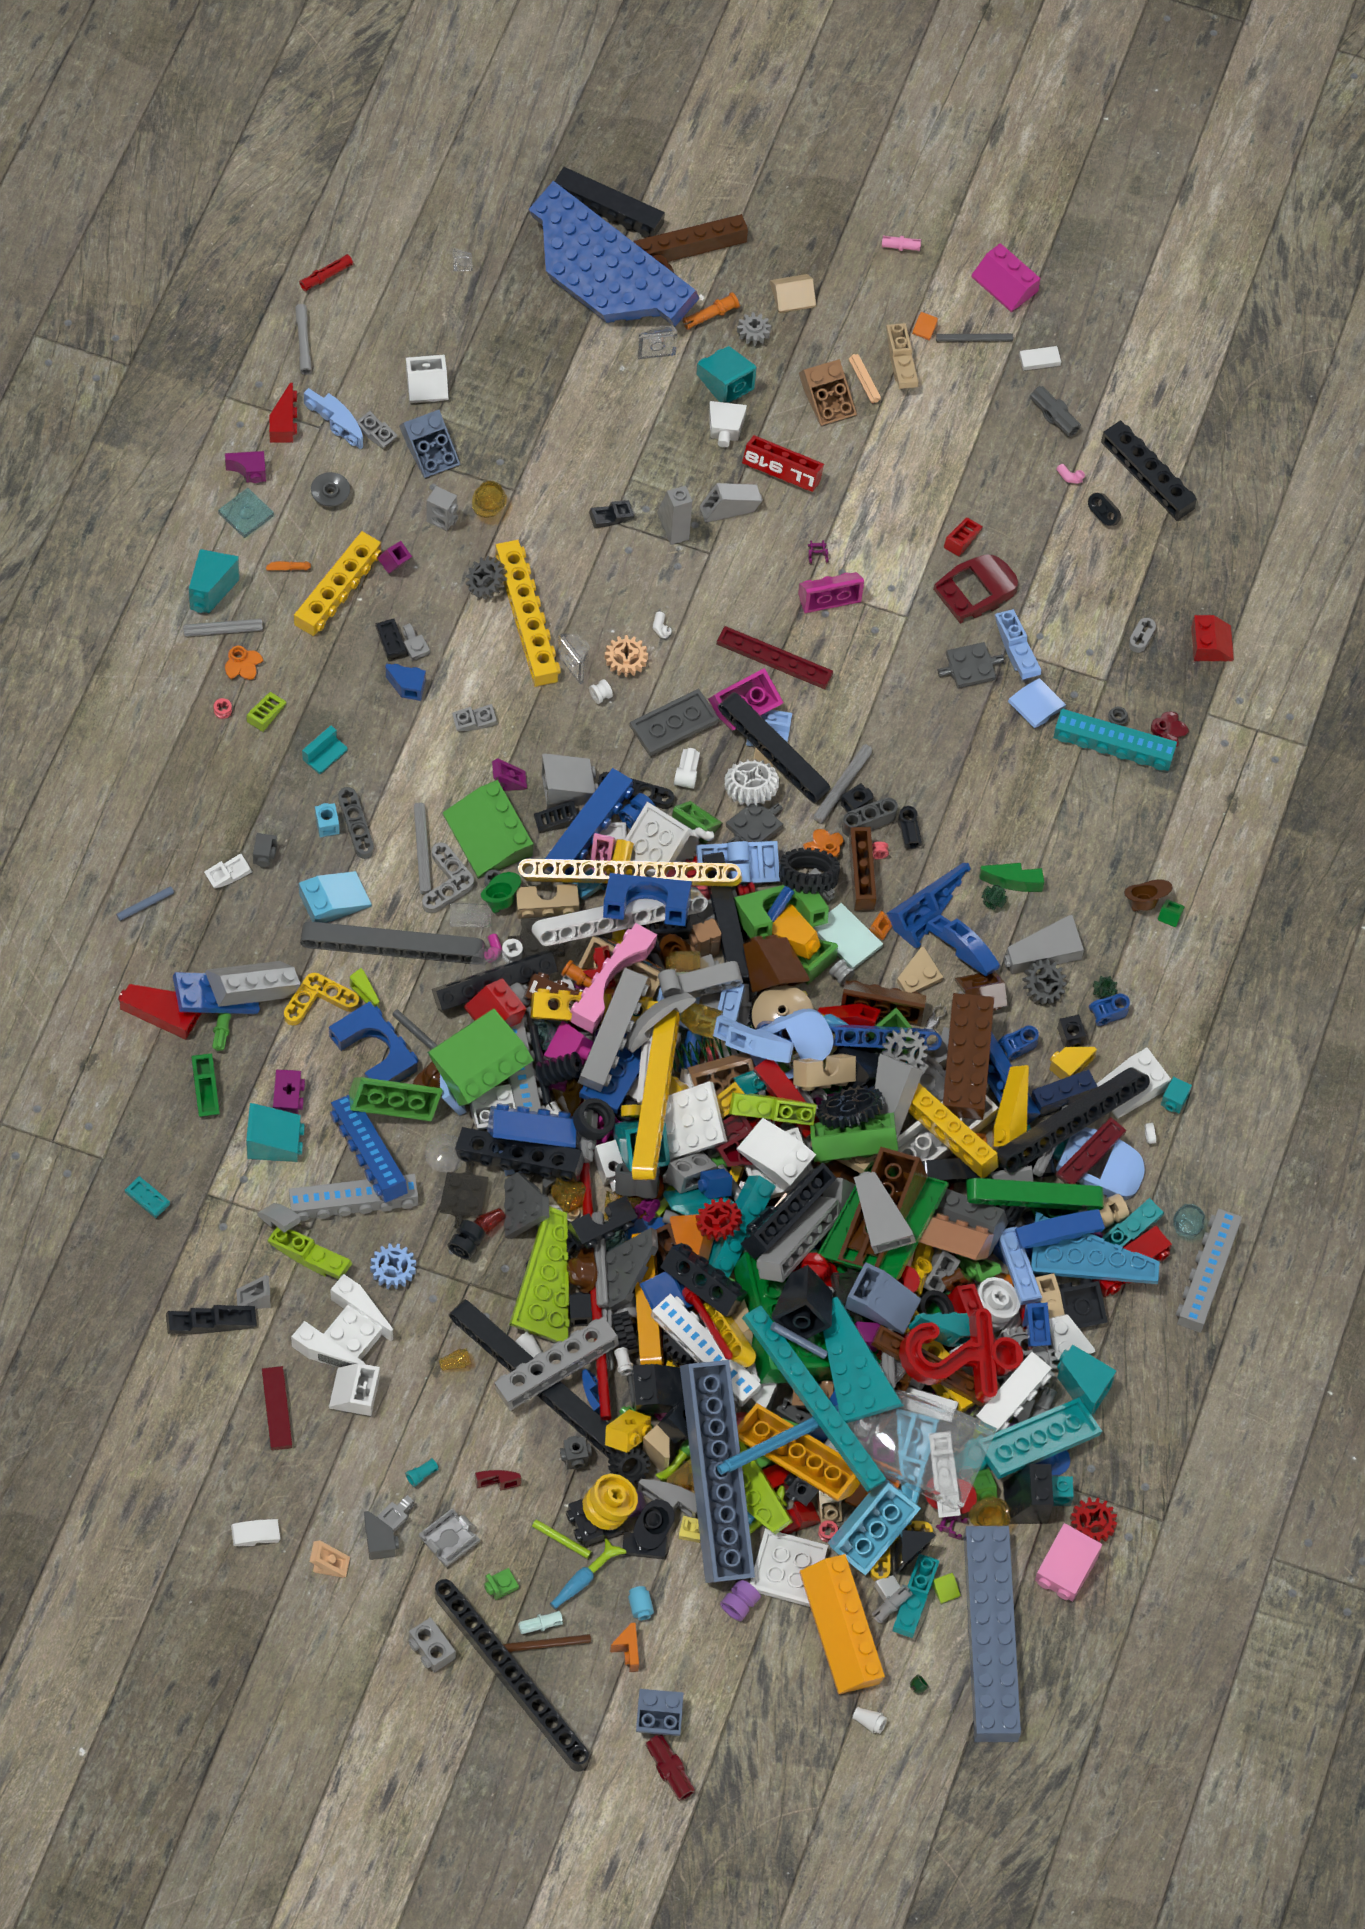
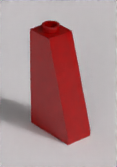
M129 984L126 990L123 989L118 997L120 1010L187 1040L202 1015L201 1012H179L175 991Z

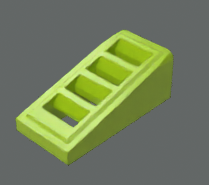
M269 692L246 715L247 722L264 732L287 702ZM272 699L279 704L275 705L270 700ZM266 705H269L270 707H272V708H274V709L271 710V709H269L268 707H266Z
M362 968L358 969L350 975V987L365 1003L370 1001L374 1007L380 1009V1001Z

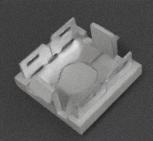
M927 1054V1057L921 1058L924 1062L923 1065L916 1064L917 1068L923 1070L919 1083L939 1101H943L945 1071L934 1058Z
M453 1508L419 1533L420 1539L446 1568L480 1542L477 1535L471 1531V1525L473 1524L465 1515L458 1516Z

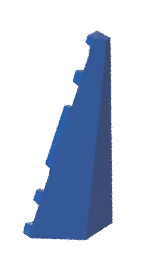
M969 863L960 864L887 912L894 931L914 948L920 947L921 939L929 933V930L926 929L927 922L943 912L953 897L952 892L961 885V879L964 874L970 871Z

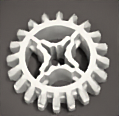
M747 759L746 762L739 761L738 765L733 764L732 768L728 769L727 774H725L726 792L733 799V802L738 801L740 805L746 803L747 806L750 804L757 806V803L764 804L766 800L771 801V797L776 796L779 788V776L775 768L771 767L770 763L765 764L763 760L757 762L756 759L754 761Z

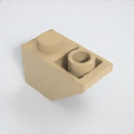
M819 1490L816 1493L820 1523L826 1520L833 1522L842 1521L841 1500L836 1501Z

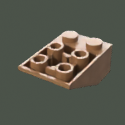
M840 359L799 372L804 392L820 426L857 415Z

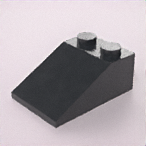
M659 1364L632 1366L631 1376L635 1411L642 1414L668 1413L683 1395L680 1367Z

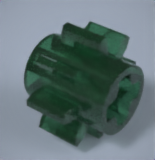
M993 885L992 888L986 886L982 892L983 904L991 910H995L997 906L1002 909L1007 902L1006 891L999 885Z
M1100 976L1099 982L1094 981L1093 983L1095 988L1093 995H1097L1099 999L1111 997V995L1114 996L1118 992L1115 989L1118 983L1113 982L1111 976Z

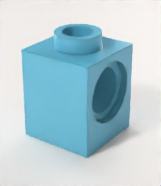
M323 803L315 806V818L319 837L340 834L335 803ZM329 817V818H331V819H329V820H324L323 818Z

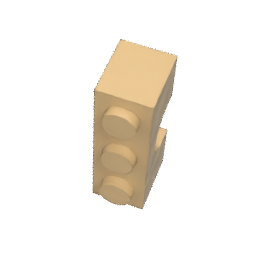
M577 884L557 885L556 896L551 900L541 899L537 894L536 886L519 887L516 891L517 919L530 920L538 917L547 919L579 912Z
M847 1054L829 1055L826 1057V1067L824 1070L822 1060L812 1058L793 1060V1085L802 1087V1090L811 1091L817 1086L819 1088H831V1084L846 1086L847 1082L856 1081V1056Z

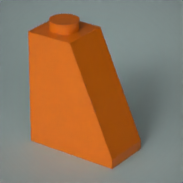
M696 1215L670 1216L676 1245L680 1243L687 1244L697 1255L709 1260L714 1237L707 1240L706 1235L701 1236L700 1230L698 1231L696 1225Z

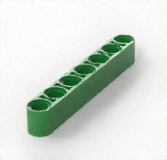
M972 1178L966 1181L967 1202L972 1204L1082 1211L1104 1209L1103 1187L984 1178Z

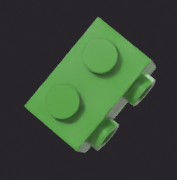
M955 1254V1258L960 1260L957 1269L961 1268L968 1277L976 1281L983 1282L987 1278L995 1277V1275L1002 1272L1000 1264L989 1259L973 1260Z

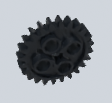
M858 1085L855 1089L849 1087L848 1090L841 1089L840 1093L833 1092V1096H826L827 1100H822V1104L818 1105L816 1111L819 1122L823 1126L826 1125L827 1128L831 1126L834 1129L841 1126V1129H844L846 1126L852 1128L855 1124L859 1126L862 1121L868 1122V1118H875L874 1114H880V1110L884 1109L883 1105H885L879 1089H875L873 1086L868 1088L867 1085L860 1088V1085Z

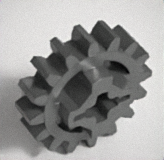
M487 556L486 560L480 557V562L474 561V568H469L471 573L466 575V578L469 579L466 585L469 586L468 590L478 598L486 599L487 595L493 598L494 592L499 594V588L505 587L502 582L507 580L504 576L507 570L504 569L505 565L495 557Z
M1049 959L1043 962L1038 960L1029 965L1030 969L1024 971L1027 977L1022 978V981L1027 982V985L1023 989L1029 990L1027 996H1034L1033 1002L1040 999V1004H1045L1046 1002L1050 1004L1054 1000H1059L1060 995L1065 993L1062 987L1067 985L1066 982H1063V978L1066 975H1061L1060 972L1063 968L1057 969L1056 962L1050 964ZM1051 988H1055L1054 991L1049 995V993L1051 992Z

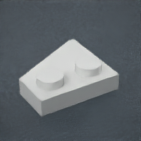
M1065 1314L1049 1318L1051 1347L1055 1349L1053 1356L1057 1357L1056 1361L1059 1360L1065 1349H1070L1072 1344L1088 1354L1095 1352L1094 1347L1069 1315Z

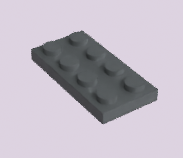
M698 688L631 721L629 726L648 755L652 756L719 723V717Z

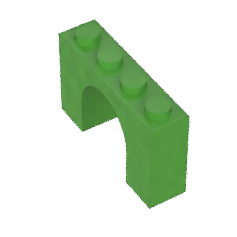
M784 885L734 897L739 923L750 938L763 936V939H766V936L772 935L773 921L766 912L770 910L785 887ZM795 888L792 889L794 894L785 908L789 904L793 905L812 927L828 923L829 907L818 891H816V894H811V891H808V894L803 893V890L796 892Z

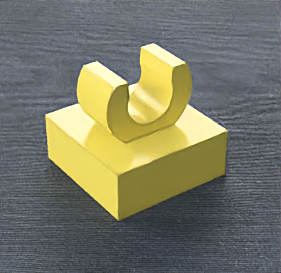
M683 1516L678 1539L700 1543L697 1518Z

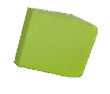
M953 1573L933 1580L932 1587L940 1604L961 1596Z

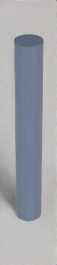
M170 886L117 913L116 916L121 921L174 894V891Z
M772 1323L770 1329L823 1359L826 1357V1350L780 1324Z

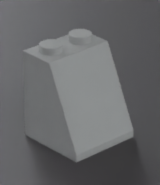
M542 754L541 775L547 809L574 801L575 806L585 805L598 788V784H594L593 778H596L595 766H591L590 759Z

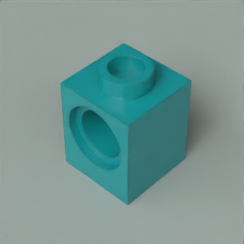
M1173 1076L1163 1095L1161 1106L1170 1112L1179 1114L1190 1094L1192 1085Z
M1052 1476L1053 1506H1071L1074 1497L1073 1476Z

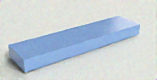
M1017 1227L1006 1228L998 1242L1020 1305L1040 1302L1042 1296L1025 1248L1020 1249L1015 1233Z

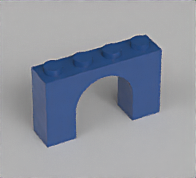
M610 873L604 897L603 918L624 920L626 907L630 902L637 899H654L666 906L665 924L685 926L691 900L692 881Z
M370 1001L329 1026V1037L340 1051L356 1041L367 1037L380 1039L388 1046L390 1052L386 1059L366 1071L365 1078L401 1082L418 1071L419 1061L415 1053L409 1052L404 1039L394 1033L395 1030L392 1024L383 1019L381 1010L378 1007H374Z

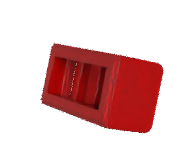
M966 517L946 537L944 548L959 557L979 534L983 526Z

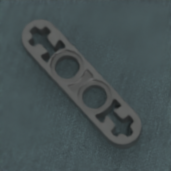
M344 787L338 794L339 804L357 856L362 859H368L374 852L373 841L356 791L351 787ZM344 795H348L349 797H351L350 805H348V801L346 798H344ZM350 811H357L359 813L356 818H350L347 814ZM362 828L365 832L362 835H356L353 830ZM362 841H364L365 847L368 848V851H364L363 849H361Z

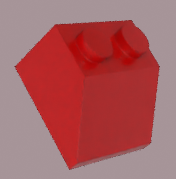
M1194 615L1191 626L1194 661H1233L1231 625L1215 615Z
M503 978L486 985L464 1007L474 1021L490 1010L495 1009L510 1028L521 1023L526 1011V1007Z

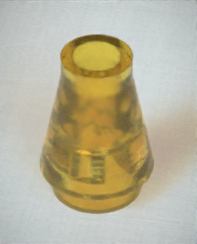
M459 1348L438 1359L442 1371L463 1369L471 1365L467 1348Z

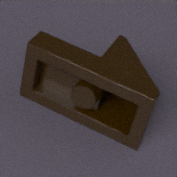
M579 1078L567 1081L565 1092L552 1088L560 1110L571 1113V1116L579 1107L582 1099L579 1097V1094L584 1085L578 1083Z

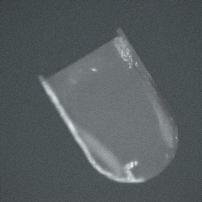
M895 1390L904 1406L854 1421L852 1432L886 1478L954 1510L964 1506L997 1428L961 1411L900 1390Z

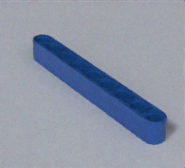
M773 1021L760 1022L757 1025L756 1030L762 1028L763 1026H767ZM828 1024L830 1030H833L834 1033L833 1046L885 1048L882 1044L888 1043L885 1041L886 1035L892 1033L893 1030L896 1033H900V1027ZM911 1028L912 1034L918 1031L920 1033L918 1038L923 1037L925 1039L922 1045H927L928 1048L926 1050H937L941 1046L942 1038L935 1030ZM782 1029V1030H780V1031H778V1032H776V1033H773L774 1035H777V1036H779V1037H781V1038H784V1039H786V1040L792 1042L791 1039H790V1036H789V1037H783V1036H782V1031H783L784 1029ZM847 1031H853L854 1037L851 1040H845L844 1034ZM874 1032V1039L869 1042L865 1041L866 1033ZM936 1035V1042L931 1045L927 1044L928 1036ZM894 1042V1044L892 1045V1048H893V1049H895V1046H896V1043H895V1042Z

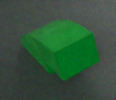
M1021 863L985 865L980 867L979 879L991 885L1020 892L1043 891L1044 876L1042 868L1022 870Z
M212 1053L193 1055L191 1060L199 1117L220 1115Z

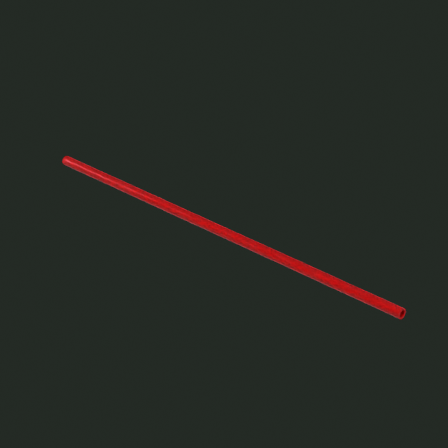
M572 1022L567 1023L578 1031L576 1024ZM584 1163L580 1174L583 1216L589 1213L592 1218L594 1211L589 1163ZM595 1285L593 1290L590 1291L592 1321L603 1317L602 1308H599L597 1305ZM605 1353L596 1359L600 1416L601 1420L607 1421L611 1419V1406Z

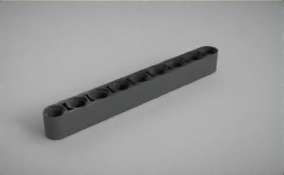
M320 922L303 923L300 944L303 947L310 949L465 964L482 963L485 945L482 939L474 937Z

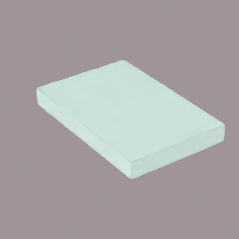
M842 903L828 913L827 924L813 927L821 940L837 943V956L841 960L843 959L847 966L853 970L883 947V943Z

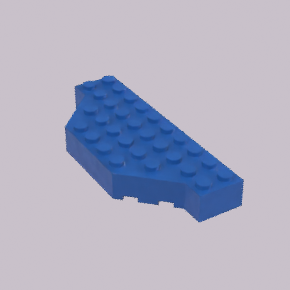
M552 181L528 209L532 217L543 225L545 265L549 278L606 323L624 319L626 321L641 319V317L661 316L675 327L700 299L693 287L556 182Z

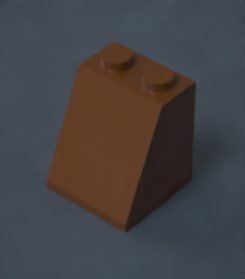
M770 935L763 939V936H756L750 938L751 942L743 944L752 992H763L773 986H795L810 981L787 937L778 938V935Z

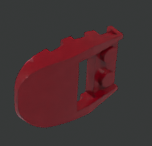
M986 554L955 566L934 584L933 590L961 624L964 622V618L969 616L977 618L986 611L998 609L1002 602L1010 600L1018 590V579L1005 561L997 556ZM968 568H971L991 594V596L974 606L952 580L954 576Z

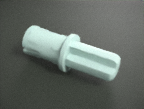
M560 1611L542 1616L538 1614L537 1618L521 1621L518 1627L521 1634L537 1630L543 1632L546 1628L563 1625V1619Z

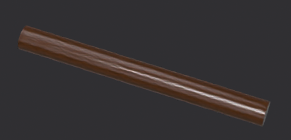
M586 1634L507 1643L503 1644L508 1652L591 1643V1636Z

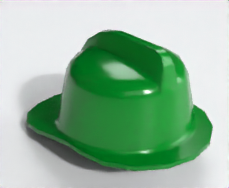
M514 872L501 873L495 876L486 888L483 889L481 898L486 901L493 913L497 914L500 910L507 909L512 905L514 893L521 885V877Z

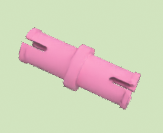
M883 235L882 248L899 249V251H903V249L920 251L921 239Z

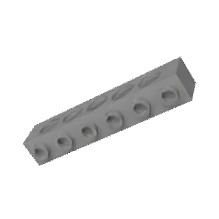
M604 1317L599 1320L595 1319L586 1328L573 1332L569 1338L555 1343L546 1352L538 1353L533 1360L520 1364L508 1375L500 1376L494 1382L496 1392L509 1411L617 1347L619 1345L618 1336ZM590 1338H596V1339H597V1340L594 1341V1342H588V1340H589ZM572 1349H578V1350H579V1351L576 1352V1353H570V1351H571ZM554 1360H560L558 1364L551 1363ZM536 1371L542 1372L540 1375H533ZM518 1382L524 1383L522 1386H515Z

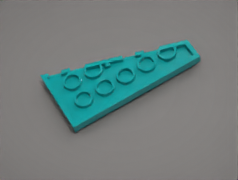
M838 1297L832 1298V1327L824 1330L823 1333L841 1417L847 1424L904 1406L871 1349L864 1341L860 1331L852 1321L842 1301Z

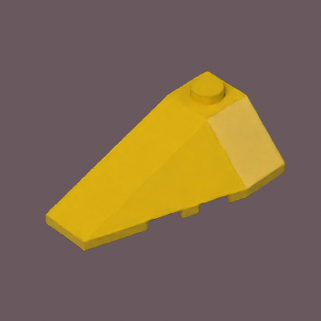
M1028 1065L1010 1067L992 1131V1149L994 1151H997L1027 1131Z

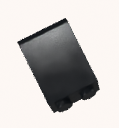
M839 1046L832 1055L847 1054L856 1056V1081L847 1082V1085L842 1086L844 1090H848L849 1087L855 1089L858 1085H860V1088L866 1085L868 1088L872 1086L875 1088L878 1059L881 1054L879 1050L873 1047Z
M806 1265L790 1273L771 1318L781 1326L808 1339L832 1327V1290Z
M1029 1464L1003 1482L1005 1524H1048L1054 1505L1051 1464Z

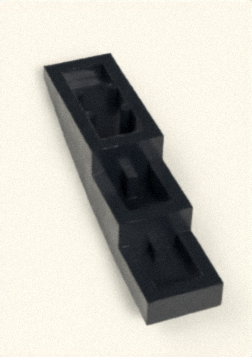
M213 1305L212 1308H190L189 1311H167L166 1313L167 1334L214 1333L255 1328L257 1326L255 1306Z

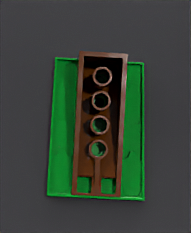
M880 1147L875 1162L867 1172L876 1173L912 1230L916 1243L875 1254L871 1246L855 1185L818 1254H821L828 1262L838 1263L858 1270H862L866 1262L884 1270L898 1281L949 1184L946 1181L928 1177L919 1157Z

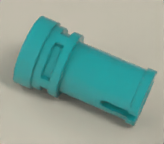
M431 1458L418 1468L415 1467L405 1472L408 1482L413 1487H416L420 1482L424 1481V1478L438 1471L439 1467L435 1460Z

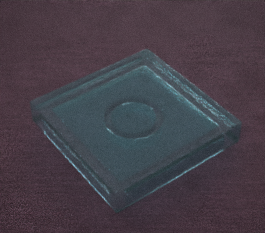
M246 488L218 510V514L244 538L274 516V512L249 488Z

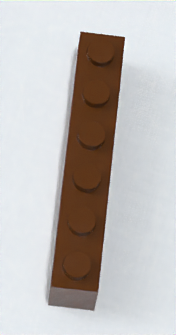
M740 214L633 242L649 255H662L670 262L746 243L748 227L743 215Z

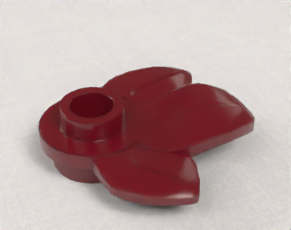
M1165 712L1160 718L1154 719L1151 723L1153 735L1177 741L1176 747L1179 745L1178 738L1189 733L1186 724L1178 721V714L1176 712Z

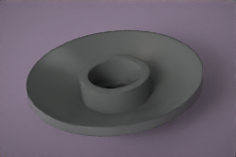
M326 472L313 480L311 494L314 500L323 506H338L349 497L350 484L341 474Z

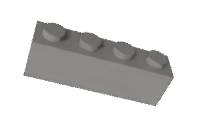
M282 961L207 969L205 971L219 1007L292 998L301 985L295 968Z

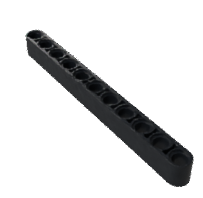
M462 1300L449 1313L450 1319L510 1373L520 1364L533 1360V1357L468 1300ZM536 1371L533 1375H540L542 1372ZM561 1381L537 1394L543 1402L608 1459H613L610 1455L611 1453H617L615 1448L605 1445L606 1426L609 1423L601 1420L600 1415L593 1411L592 1408Z
M448 1579L439 1580L435 1585V1599L568 1766L577 1772L585 1770L589 1761V1752L453 1582ZM442 1589H447L450 1591V1593L447 1595H442L439 1593V1591ZM459 1605L463 1607V1610L454 1611L452 1608ZM468 1622H474L476 1626L474 1628H469L466 1626V1624ZM486 1638L490 1642L488 1644L483 1645L479 1642V1640ZM495 1655H500L503 1657V1659L501 1661H495L492 1659V1657ZM512 1671L517 1675L514 1678H509L506 1676V1673ZM526 1688L530 1690V1693L524 1695L519 1690ZM541 1705L544 1709L542 1711H535L532 1707ZM548 1722H555L557 1726L549 1728L546 1724ZM563 1738L569 1739L571 1743L568 1745H563L559 1741ZM580 1755L584 1757V1760L577 1762L573 1757Z

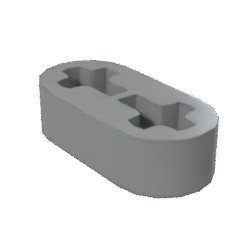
M1143 618L1138 622L1129 641V648L1133 652L1141 653L1146 649L1155 632L1156 624L1154 620ZM1146 625L1149 626L1146 632H1143V628L1146 627ZM1141 638V643H1139V645H1136L1135 642H1137L1138 639Z

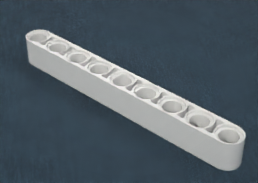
M691 887L688 915L700 913L708 905L707 899L696 887ZM637 899L627 905L624 920L603 918V906L539 920L533 924L532 933L542 945H555L632 928L635 923L641 926L664 921L666 906L654 899Z

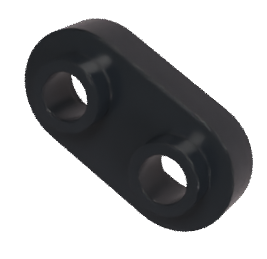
M1093 493L1090 495L1088 507L1098 519L1107 526L1117 525L1121 519V513L1113 502L1103 493ZM1101 499L1102 504L1099 506L1098 502Z

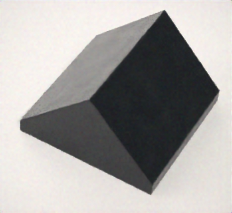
M902 1530L895 1540L894 1572L896 1574L900 1573L930 1545L936 1535L933 1532Z

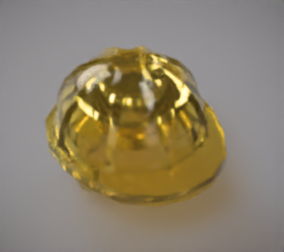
M485 481L475 490L472 498V509L477 515L484 518L493 517L504 508L507 496L502 486L495 481Z
M995 1496L982 1498L981 1501H978L970 1509V1522L974 1526H1008L1010 1523L1009 1507L1006 1501Z

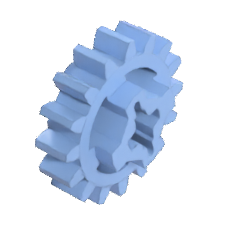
M390 1243L388 1244V1249L381 1246L380 1253L374 1252L375 1258H371L372 1266H370V1272L374 1273V1280L379 1279L380 1286L386 1283L387 1289L391 1285L398 1289V1284L401 1283L405 1287L406 1280L412 1281V1275L416 1273V1268H414L416 1260H412L413 1253L407 1254V1247L401 1250L400 1244L393 1248ZM383 1259L384 1263L381 1264V1267L379 1268V1264ZM407 1265V1269H406V1271L403 1273V1270H402V1269H404L405 1266Z

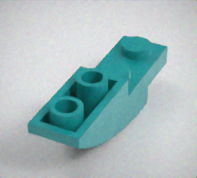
M1149 1198L1121 1224L1115 1225L1102 1238L1111 1244H1118L1124 1248L1149 1231V1228L1164 1215V1212Z
M922 1554L918 1555L907 1586L913 1595L901 1604L892 1629L893 1632L913 1638L940 1560Z

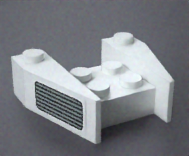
M343 1274L331 1288V1300L344 1310L325 1333H321L304 1321L291 1336L292 1347L309 1359L339 1368L357 1363L365 1364L362 1361L363 1357L381 1335L390 1341L393 1340V1328L361 1285Z

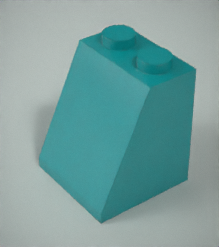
M727 346L724 349L717 350L708 358H702L697 363L696 375L719 402L730 403L755 388L757 367L733 348Z
M203 549L199 550L189 585L190 610L198 613H210L239 581V556Z
M250 1103L246 1138L247 1159L298 1162V1155L303 1153V1142H300V1136H304L305 1123H301V1115Z
M639 1119L615 1123L612 1129L613 1138L617 1142L620 1155L630 1172L632 1171ZM664 1123L657 1167L667 1166L670 1163L666 1123Z
M1072 1344L1070 1349H1065L1059 1358L1057 1378L1073 1400L1076 1398L1081 1399L1093 1417L1112 1388L1116 1370Z

